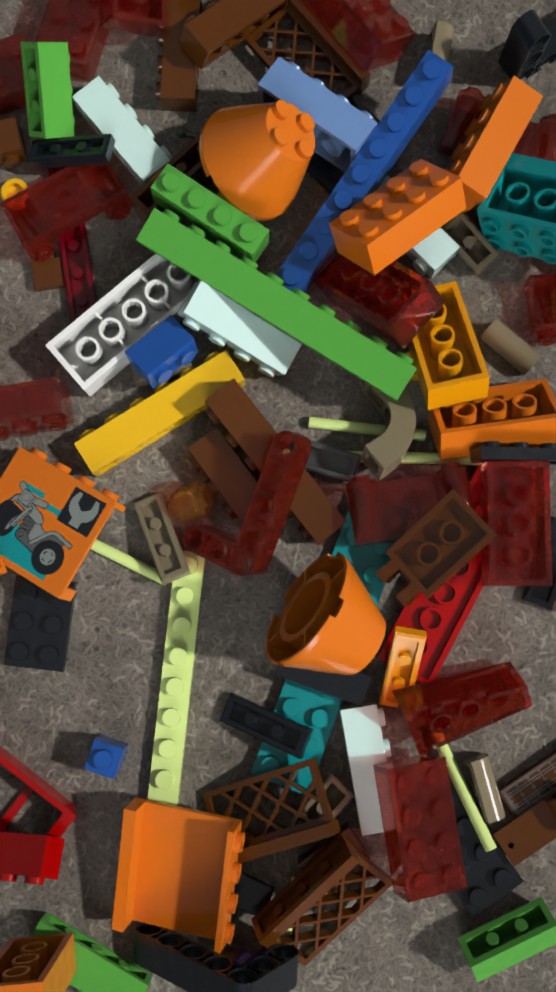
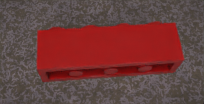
M0 832V881L17 882L18 876H25L24 883L44 885L45 878L58 880L65 839L48 835Z

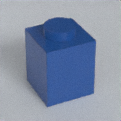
M100 734L93 741L84 769L114 779L120 772L129 744Z

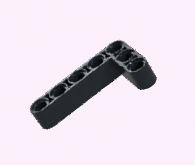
M529 10L515 21L498 60V63L510 79L514 75L520 80L524 77L527 79L542 70L540 67L544 64H551L556 61V19L545 26L536 12Z
M139 923L134 928L133 962L187 992H289L297 986L299 950L295 946L277 944L247 962L240 964L171 929L154 925L150 926L146 923Z

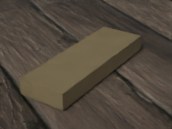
M158 492L134 502L133 506L161 583L166 585L192 574L162 494Z

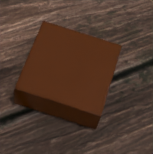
M60 257L31 262L34 287L37 292L65 287Z

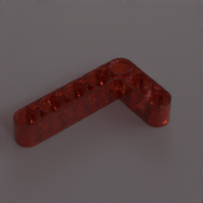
M286 430L276 434L238 537L215 526L190 525L185 529L182 537L185 548L240 576H256L265 573L269 567L311 453L309 438L303 434ZM294 440V449L290 452V444ZM283 470V479L280 481L279 474ZM270 499H272L273 506L271 510L269 509ZM260 527H261V529H262V537H261V538H259V535H258V532H259ZM225 545L227 547L226 555L224 552ZM249 557H251V561H252L250 567H249V565H248V559H249Z

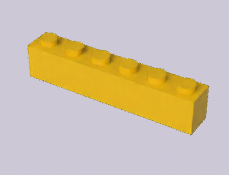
M227 350L221 353L219 351L211 353L204 359L205 363L197 368L193 366V368L185 369L180 373V378L173 383L165 382L159 385L154 390L155 394L147 399L141 397L129 405L130 409L121 415L115 413L104 420L105 424L98 429L91 428L83 432L79 436L80 440L75 442L74 445L91 473L97 477L202 413L208 408L205 401L232 379H235L241 388L246 385L245 378Z

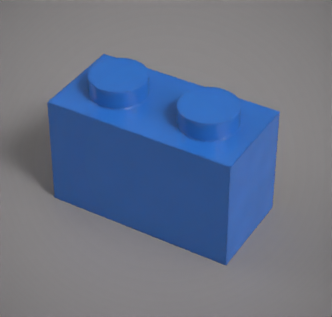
M172 315L125 351L131 366L153 389L157 385L168 381L173 372L182 365L189 364L198 353L194 338Z

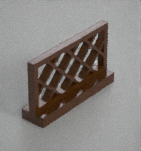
M288 0V4L245 37V44L268 69L275 62V56L291 57V62L294 63L295 58L312 59L311 70H301L303 73L311 78L329 79L330 91H332L333 80L346 81L350 86L345 92L332 91L335 94H341L349 100L356 93H362L369 87L371 73L305 0ZM288 17L295 25L294 31L278 30V23ZM262 36L273 37V47L262 48L256 41ZM277 38L293 39L292 50L276 49ZM297 39L309 40L313 45L312 52L296 50ZM315 60H327L331 65V72L314 71Z
M315 757L202 793L208 813L230 817L235 804L249 812L241 827V832L245 833V836L250 839L245 840L242 852L238 853L237 863H243L328 838L341 831L338 820L333 818ZM309 766L313 779L308 789L294 781L299 769ZM292 772L289 778L283 774ZM273 777H277L286 783L280 798L266 790ZM264 780L262 786L256 784L257 782ZM247 785L258 791L252 806L239 799L244 786ZM291 786L305 794L299 809L284 801ZM236 789L234 795L228 792ZM221 794L231 800L225 814L216 810L213 796ZM263 795L277 803L271 817L257 810ZM309 798L320 803L323 817L313 819L303 812ZM281 807L295 814L290 827H284L275 821ZM254 815L267 823L263 834L260 836L247 829ZM300 818L306 821L298 824ZM272 826L277 829L276 831L270 832Z
M341 834L251 918L258 942L266 948L277 944H289L297 948L299 943L312 941V944L305 951L299 950L298 962L306 966L392 886L394 881L389 874L354 849L349 839ZM357 864H360L359 872L349 873ZM380 879L373 887L365 888L366 880ZM358 882V889L344 891V884ZM338 885L337 893L326 894L331 888ZM357 899V902L352 907L342 909L343 901ZM336 903L335 910L321 912L322 905ZM315 906L314 914L304 915L311 907ZM334 920V923L329 928L320 929L321 922ZM314 924L313 931L299 933V926ZM289 928H292V935L281 936Z

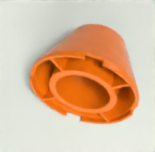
M337 552V556H332L328 553L315 560L299 575L286 592L283 600L287 603L279 617L273 616L266 637V655L274 664L282 667L354 675L364 669L378 652L386 632L385 619L352 564L341 553Z

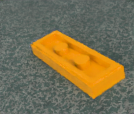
M395 626L380 691L379 705L409 710L427 638L426 631Z

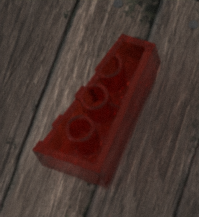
M510 661L392 690L405 728L420 756L532 706L527 684Z

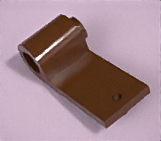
M556 789L492 833L514 867L556 839Z

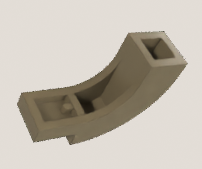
M364 382L362 392L380 412L386 426V431L382 435L365 445L361 455L362 461L379 481L394 471L404 459L415 434L416 413L412 400L405 389L398 400L395 401Z

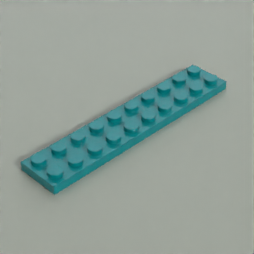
M355 491L345 517L347 522L342 525L332 556H337L336 553L339 552L348 558L377 606L385 583L375 573L391 560L385 552L403 536L411 511ZM285 679L274 711L312 728L313 732L302 759H298L262 741L251 774L258 776L314 757L319 767L343 699ZM309 766L299 769L294 779L296 783L306 789L309 788L313 780ZM288 772L283 775L289 778L292 772ZM273 777L270 782L283 787L286 785L284 781L277 777ZM291 786L290 790L305 795L304 793L300 792L299 790Z

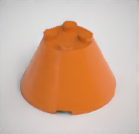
M284 100L272 103L229 106L219 109L212 114L201 130L199 152L206 177L211 175L214 183L220 190L217 193L219 197L254 220H272L284 214L292 206L314 153L315 135L313 129L315 122L310 114L302 113L297 107Z

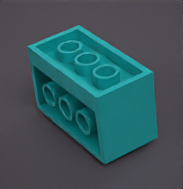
M515 153L511 154L487 199L482 201L477 209L482 234L487 239L486 241L490 242L496 250L502 249L514 252L521 257L530 256L542 259L549 264H556L555 161Z

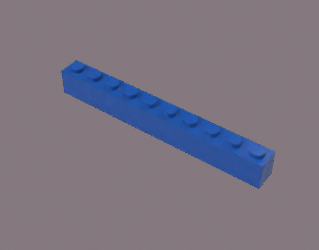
M427 50L276 275L284 280L282 286L290 291H293L296 287L307 293L336 250L329 223L338 218L344 211L349 210L362 201L365 196L378 189L452 81L453 65Z

